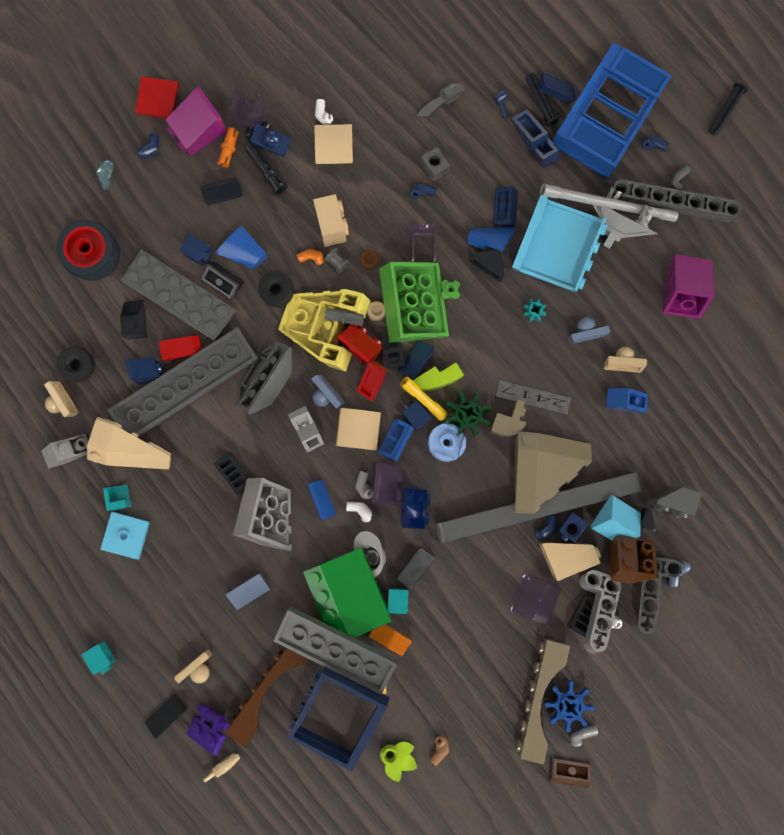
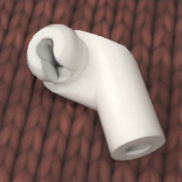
M317 99L315 117L323 125H330L333 121V116L325 112V101Z
M347 502L346 511L358 512L363 522L371 520L372 512L365 503Z

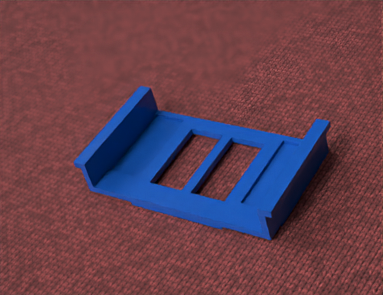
M613 42L561 125L552 143L557 149L608 179L672 75ZM607 77L646 100L637 115L598 92ZM594 98L633 121L624 136L585 114Z

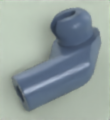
M680 561L684 566V571L681 574L683 575L684 573L689 572L690 564L685 561ZM676 563L670 567L669 571L672 574H678L680 567ZM679 576L676 578L669 577L668 585L678 587Z

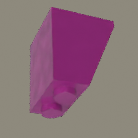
M197 87L166 119L169 125L166 129L173 138H178V146L183 153L187 151L190 157L227 133L221 116L200 87Z
M675 254L668 268L663 313L700 319L714 298L713 260Z

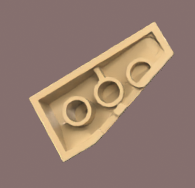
M97 417L87 445V460L109 466L154 469L170 468V452L152 442L146 443L137 438L138 434L126 432L121 429L122 425Z

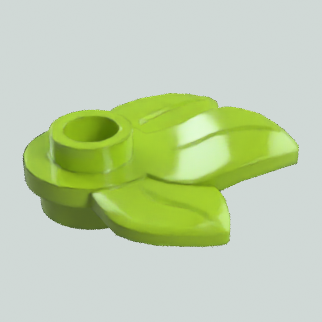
M402 741L396 745H385L380 752V758L385 764L386 774L396 782L400 781L402 771L417 769L416 761L410 754L414 746L409 742ZM388 751H392L394 755L392 757H388L386 753Z

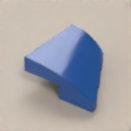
M242 226L232 233L216 251L218 256L226 257L233 262L244 264L252 269H255L268 258L266 252Z
M473 227L468 234L467 244L483 250L489 246L503 252L507 243L512 239L516 228Z

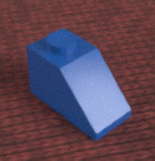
M630 388L608 389V395L606 396L607 408L647 413L648 394Z

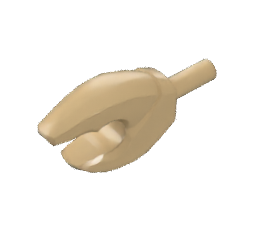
M233 753L223 758L212 768V772L203 778V781L206 783L215 775L219 777L226 773L240 759V756Z

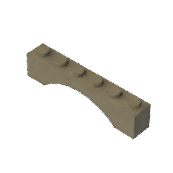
M544 637L543 642L540 641L538 653H540L539 660L535 661L533 669L535 678L534 681L531 680L529 692H531L530 700H527L525 703V712L527 713L525 720L522 719L520 725L522 735L521 739H518L516 743V751L520 759L544 765L548 743L541 726V702L545 689L551 679L566 666L570 645L565 642Z

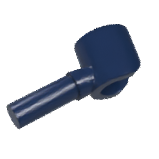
M501 90L496 94L494 100L499 105L503 119L508 116L503 102L508 98L506 92Z

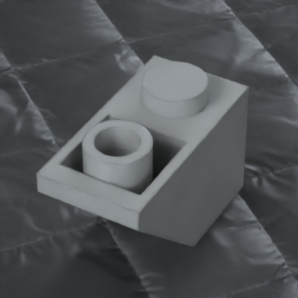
M86 434L53 442L46 446L41 452L48 469L66 464L86 455L89 442Z

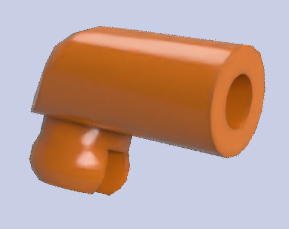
M308 249L296 254L299 263L311 259L315 261L316 265H321L325 261L323 253L314 249Z

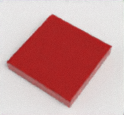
M141 76L135 110L136 114L167 119L176 108L179 83L177 81Z

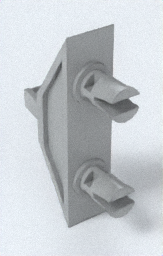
M611 187L606 197L612 198L615 189ZM618 191L613 199L618 200L622 192ZM646 204L635 221L614 211V209L593 205L599 218H606L605 224L608 226L604 235L608 237L604 246L609 249L615 240L619 242L621 238L658 234L647 226L656 210L653 208L646 216L649 207Z

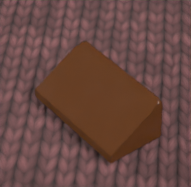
M552 758L549 782L588 788L592 785L591 764Z

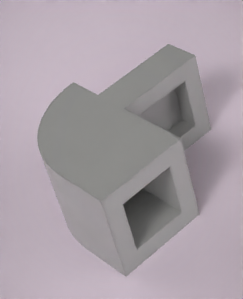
M306 406L288 414L307 452L324 445L322 437Z

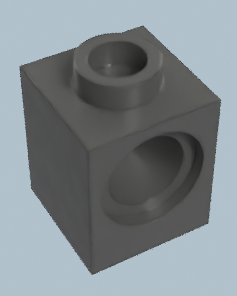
M437 147L423 153L421 165L433 182L449 172L450 165ZM434 160L437 161L439 164L433 166L429 162Z

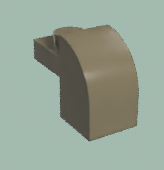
M516 400L510 417L496 413L489 433L510 437L522 431L527 422L519 419L525 415V402Z

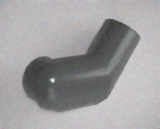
M688 165L682 166L675 172L669 184L670 188L680 190L683 187V184L679 181L690 173Z

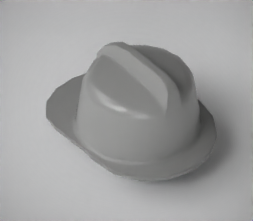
M369 531L360 532L354 540V550L363 548L372 573L376 577L383 569L386 562V554L375 534Z

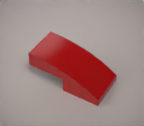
M199 335L159 342L163 361L182 357L189 358L202 350Z

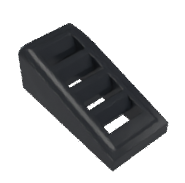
M229 452L213 464L234 493L238 495L244 491L246 482L238 488L235 485L243 479L247 481L248 476L233 454ZM230 460L232 462L225 468L222 467L227 461ZM235 466L236 470L228 475L226 472ZM240 473V477L234 481L231 480L232 477Z
M586 592L567 624V627L584 637L586 636L591 614L589 615L584 612L583 608L585 607L592 611L593 607L586 604V602L589 600L594 603L595 597ZM580 614L587 617L588 620L584 621L579 618ZM577 621L583 624L584 627L580 628L579 626H577Z

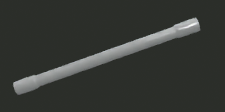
M542 184L540 188V195L562 198L641 214L645 205L563 189L549 184ZM649 206L646 212L647 216L654 208L656 212L652 217L675 222L678 219V211Z

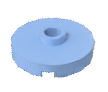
M444 423L436 426L431 431L428 437V447L435 458L440 461L450 462L463 454L466 448V438L463 433L459 437L456 436L459 427L454 424ZM443 441H448L449 446H445Z

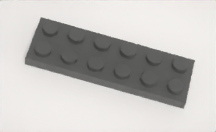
M142 249L120 279L124 284L213 341L218 340L236 313L234 308Z
M291 606L288 608L274 639V642L382 695L399 661Z

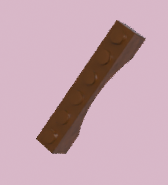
M288 648L284 652L280 650L274 658L276 663L273 668L268 666L262 675L265 679L261 684L256 683L250 691L253 694L249 701L245 699L238 708L241 711L237 717L233 715L230 719V726L226 734L245 748L259 728L260 706L268 687L284 672L304 665L308 658Z

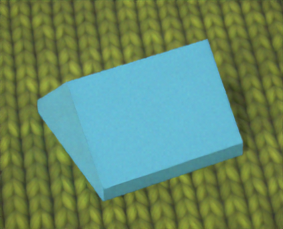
M611 495L590 528L612 541L617 535L637 538L640 537L641 513Z

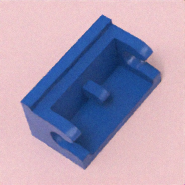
M395 419L378 453L397 462L414 427L399 419Z

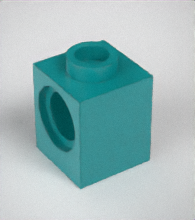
M105 641L81 655L93 675L98 672L102 675L112 669L111 664L116 661Z

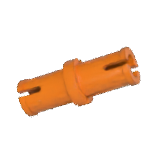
M230 127L227 128L225 140L221 143L222 150L217 161L218 165L222 164V167L225 168L229 167L232 153L236 150L235 143L239 134L238 130L234 132L235 129Z

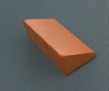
M387 624L373 629L368 636L400 656H403L412 642L411 638Z

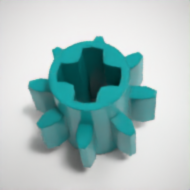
M530 299V306L524 305L523 307L526 310L523 317L527 316L529 322L535 319L537 322H540V316H546V313L543 312L546 305H542L540 299L537 302H533ZM532 308L538 310L537 314L536 312H531Z

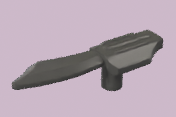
M451 83L441 89L440 97L426 104L418 112L417 117H428L441 104H449L459 98L465 90L461 83Z

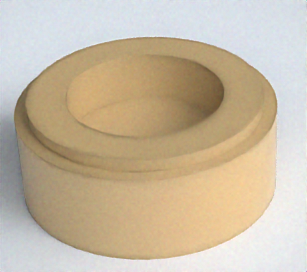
M379 301L370 303L367 310L368 317L373 321L382 320L385 317L384 304Z

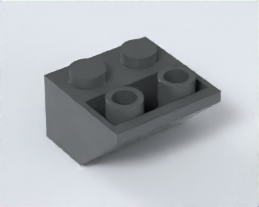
M684 487L669 488L647 499L646 504L652 505L651 509L659 512L670 511L669 515L687 519L688 516L696 515L702 493Z

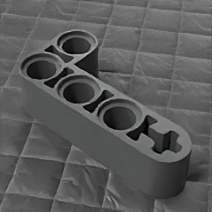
M656 557L659 563L658 577L651 579L657 583L656 590L652 591L647 588L648 580L642 581L638 628L644 634H651L657 629L663 576L676 578L683 573L684 566L679 560ZM671 563L679 565L680 571L678 574H672L669 571ZM647 599L653 600L655 609L648 610L645 607V601ZM643 612L646 614H655V617H650V623L653 624V626H651L649 629H646V625H643V623L647 621L648 616L643 615Z

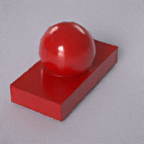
M371 360L356 392L373 401L380 386L385 381L388 369Z

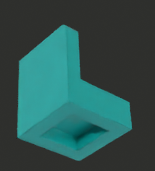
M128 485L103 488L107 511L132 507Z
M389 587V613L407 614L408 588Z

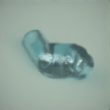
M109 160L104 161L97 171L104 190L112 187L109 177L113 172L114 165Z

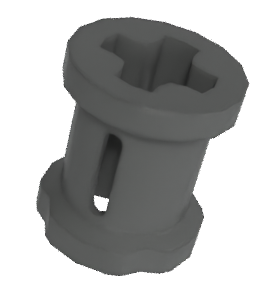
M334 248L326 256L325 261L327 263L330 262L336 268L337 273H341L349 265L350 261L344 259L338 253V249Z

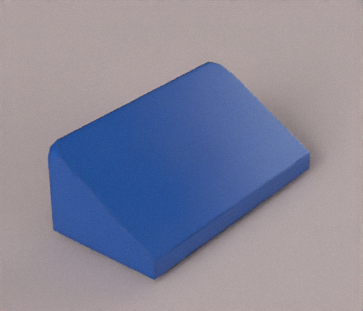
M318 480L309 483L308 488L320 519L324 520L335 516L336 512L324 481Z

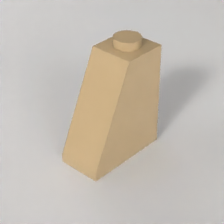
M539 543L551 574L556 581L600 564V552L597 547L591 544Z

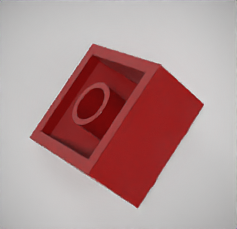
M352 324L337 337L338 342L367 367L368 363L371 360L374 361L383 351L382 343L375 337L371 339L362 326Z

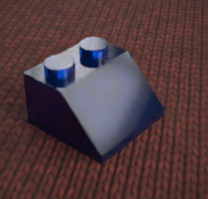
M404 488L401 528L425 529V525H429V513H426V505L430 506L431 494H427V490Z

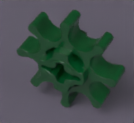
M459 391L457 397L460 403L455 405L448 401L445 405L446 408L454 412V416L448 417L445 420V424L456 422L459 425V430L456 433L458 437L462 434L464 428H468L472 432V437L476 438L479 435L476 429L477 424H482L485 427L491 424L489 420H485L482 417V412L488 411L491 405L488 404L485 407H481L477 404L479 392L474 394L472 400H467L464 398L463 391Z

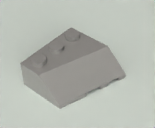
M248 478L233 535L263 546L292 551V544H289V533H291V526H289L291 490L264 478Z

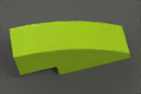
M454 363L441 372L435 366L414 379L413 382L424 392L450 385L463 378L464 374L457 363Z

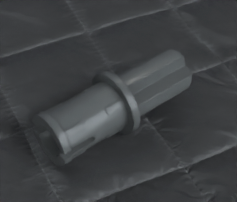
M327 307L325 320L342 322L343 325L348 323L362 326L364 315L347 312V309L342 311Z

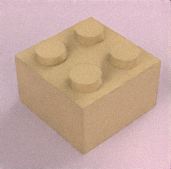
M336 194L313 199L325 247L347 242L346 235H349L346 218H343L342 201L337 200Z

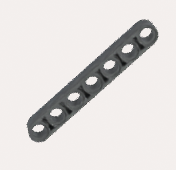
M618 180L612 186L615 189L612 199L617 194L616 188H619L623 194L619 196L618 200L641 205L646 204L660 209L678 211V214L730 222L742 211L741 204L732 199L628 180ZM634 191L639 192L641 197H637ZM653 195H657L659 201L655 200ZM671 198L676 199L678 204L673 203ZM690 202H694L696 207L691 206ZM709 205L713 206L714 211L709 208ZM727 208H729L730 210H732V213H733V214H730V213L728 212Z

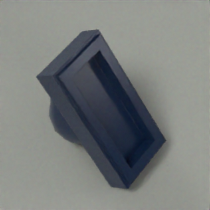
M256 123L249 143L285 157L291 138L280 134L276 129H268Z

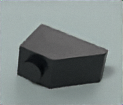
M143 300L129 301L123 304L120 315L121 334L128 340L147 338Z

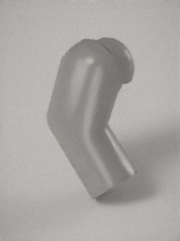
M359 471L355 488L362 498L370 499L373 496V490L366 483L369 473Z
M592 725L570 735L572 746L579 747L582 745L581 739L598 735L597 727Z

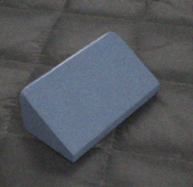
M259 573L227 593L226 596L236 610L269 591L270 587L262 574Z

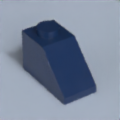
M153 357L125 360L130 380L138 384L151 382L162 376V364Z

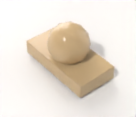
M625 346L617 350L615 357L608 356L604 362V369L641 373L647 366V359L634 358V351L630 347Z
M48 381L44 384L51 395L45 400V407L49 412H61L64 417H74L79 413L60 381Z
M209 649L205 650L175 676L176 682L179 684L189 674L191 680L195 683L205 682L209 677V669L202 663L213 655Z

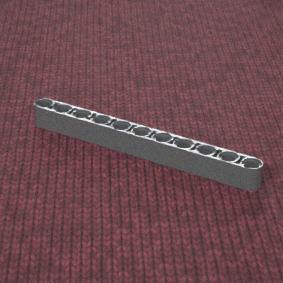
M637 472L559 491L551 500L543 502L539 506L540 510L535 514L515 513V503L434 525L439 543L598 503L608 500L611 495L617 498L640 492L642 488Z

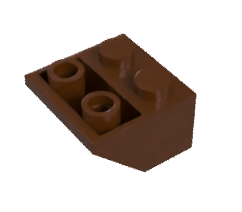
M621 535L615 537L609 545L611 581L631 584L658 577L655 541Z

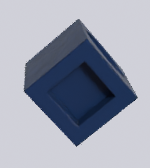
M190 234L179 250L183 256L201 266L205 262L207 263L212 256L210 246Z
M410 401L403 407L404 412L402 415L416 431L420 430L432 419L418 401L414 403Z
M569 512L555 531L559 533L558 537L564 542L568 543L570 541L575 543L588 526V523L573 512ZM570 523L575 527V531L572 534H569L566 530Z

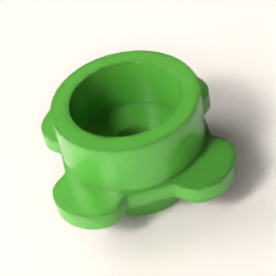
M444 280L441 283L443 287L442 298L458 299L460 296L458 292L460 283L456 280L454 282Z

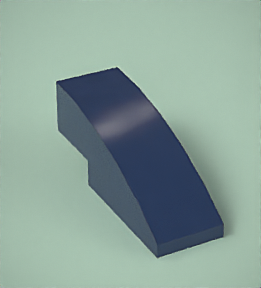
M528 109L511 118L523 142L543 169L559 159V150L548 138V132Z

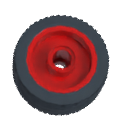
M78 220L65 227L59 235L56 245L58 258L62 265L78 278L88 281L103 279L109 276L119 263L120 248L114 235L100 223L91 220Z

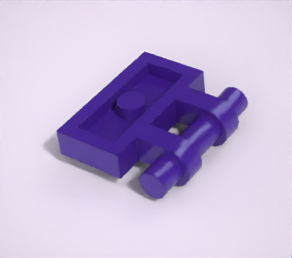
M201 703L197 710L201 712L202 717H194L186 735L212 755H217L226 737L221 730H227L230 723L226 721L223 715L216 714L212 707Z

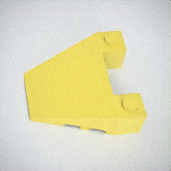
M347 289L335 292L323 291V293L293 294L291 301L286 306L278 330L327 366L346 372L352 353L343 347L337 346V337L342 333L344 325L342 322L325 320L327 307L342 311L347 309V312L362 314L365 318L371 300L363 293Z

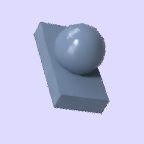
M583 317L577 324L579 333L571 334L568 337L569 344H575L605 337L610 333L609 326L596 328V323L592 318Z
M315 375L312 378V381L318 386V389L314 391L312 396L317 406L323 407L331 402L335 408H340L345 404V401L323 375Z

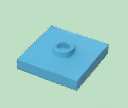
M111 512L100 550L137 560L140 559L150 521Z

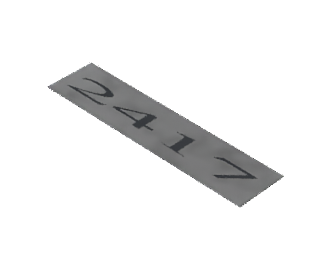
M502 380L499 381L496 397L512 401L521 400L528 405L568 414L571 402L570 397Z

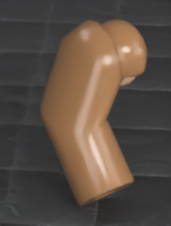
M443 735L436 737V752L430 757L431 762L435 766L449 753L448 740Z

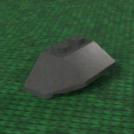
M275 341L273 345L258 354L259 360L251 365L239 384L236 406L249 414L271 406L292 374V348L279 341Z

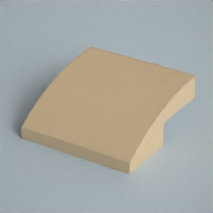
M352 124L315 125L316 164L353 163Z
M340 408L336 446L377 450L381 412Z

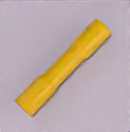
M405 377L401 381L400 386L419 400L438 420L442 421L445 419L447 411L427 396L409 377Z

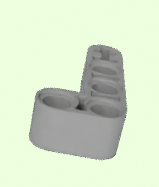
M591 570L580 577V585L583 589L596 593L584 640L585 649L589 653L594 654L604 651L608 645L621 583L611 581V576ZM588 576L594 579V585L588 582ZM607 582L612 585V591L607 589ZM602 601L607 603V610L602 607ZM598 620L603 622V629L598 627Z

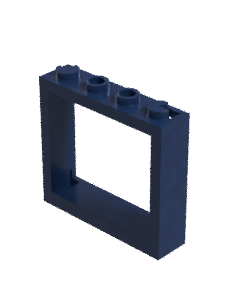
M324 667L323 670H318L314 681H316L315 686L310 685L305 695L308 698L306 703L302 702L298 708L297 713L300 715L298 719L293 718L289 726L292 731L288 738L353 771L384 714L390 697L384 694L380 695ZM325 679L376 705L351 752L301 726Z

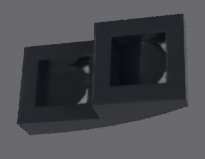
M388 331L379 332L386 369L405 366L401 343H389Z

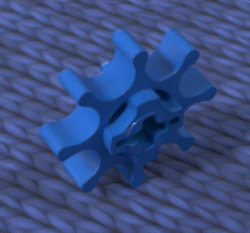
M569 679L567 680L568 687L563 692L558 691L557 687L552 685L551 689L556 692V699L551 702L544 701L546 707H554L556 710L555 714L549 718V721L555 724L558 719H564V728L567 732L571 731L570 725L574 720H579L586 727L587 723L582 719L583 711L595 710L592 704H583V697L589 694V690L584 687L579 693L573 692L574 683ZM564 700L571 704L574 711H571V709H569L566 706Z

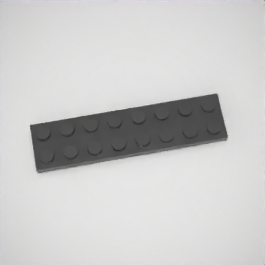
M237 327L108 409V412L116 423L122 425L121 429L130 434L134 432L141 436L259 359Z

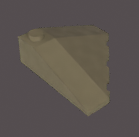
M518 432L515 438V513L535 514L540 510L539 506L546 500H551L559 492V488L563 484L571 482L583 466L587 467L592 462L591 444L541 433Z

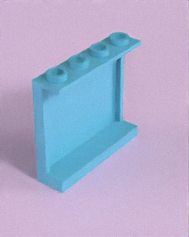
M541 195L512 266L513 270L577 293L578 289L582 290L586 281L583 278L585 271L589 272L593 261L590 260L592 253L596 254L601 244L597 242L600 235L604 236L608 225L605 224L606 218L601 219L550 201L548 197Z

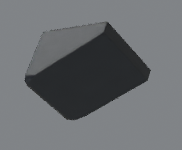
M642 508L641 528L649 531H655L652 509Z

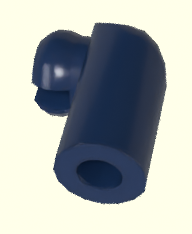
M150 134L149 143L137 150L140 158L146 159L157 153L159 136Z
M656 135L646 137L641 142V147L644 150L657 147L665 152L669 146L668 142Z
M419 183L410 189V196L413 199H417L425 194L434 197L437 188L425 183Z
M547 515L545 527L535 530V538L540 540L549 538L555 531L557 517Z

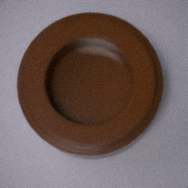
M373 250L364 251L360 257L361 265L367 270L376 268L379 264L378 254Z

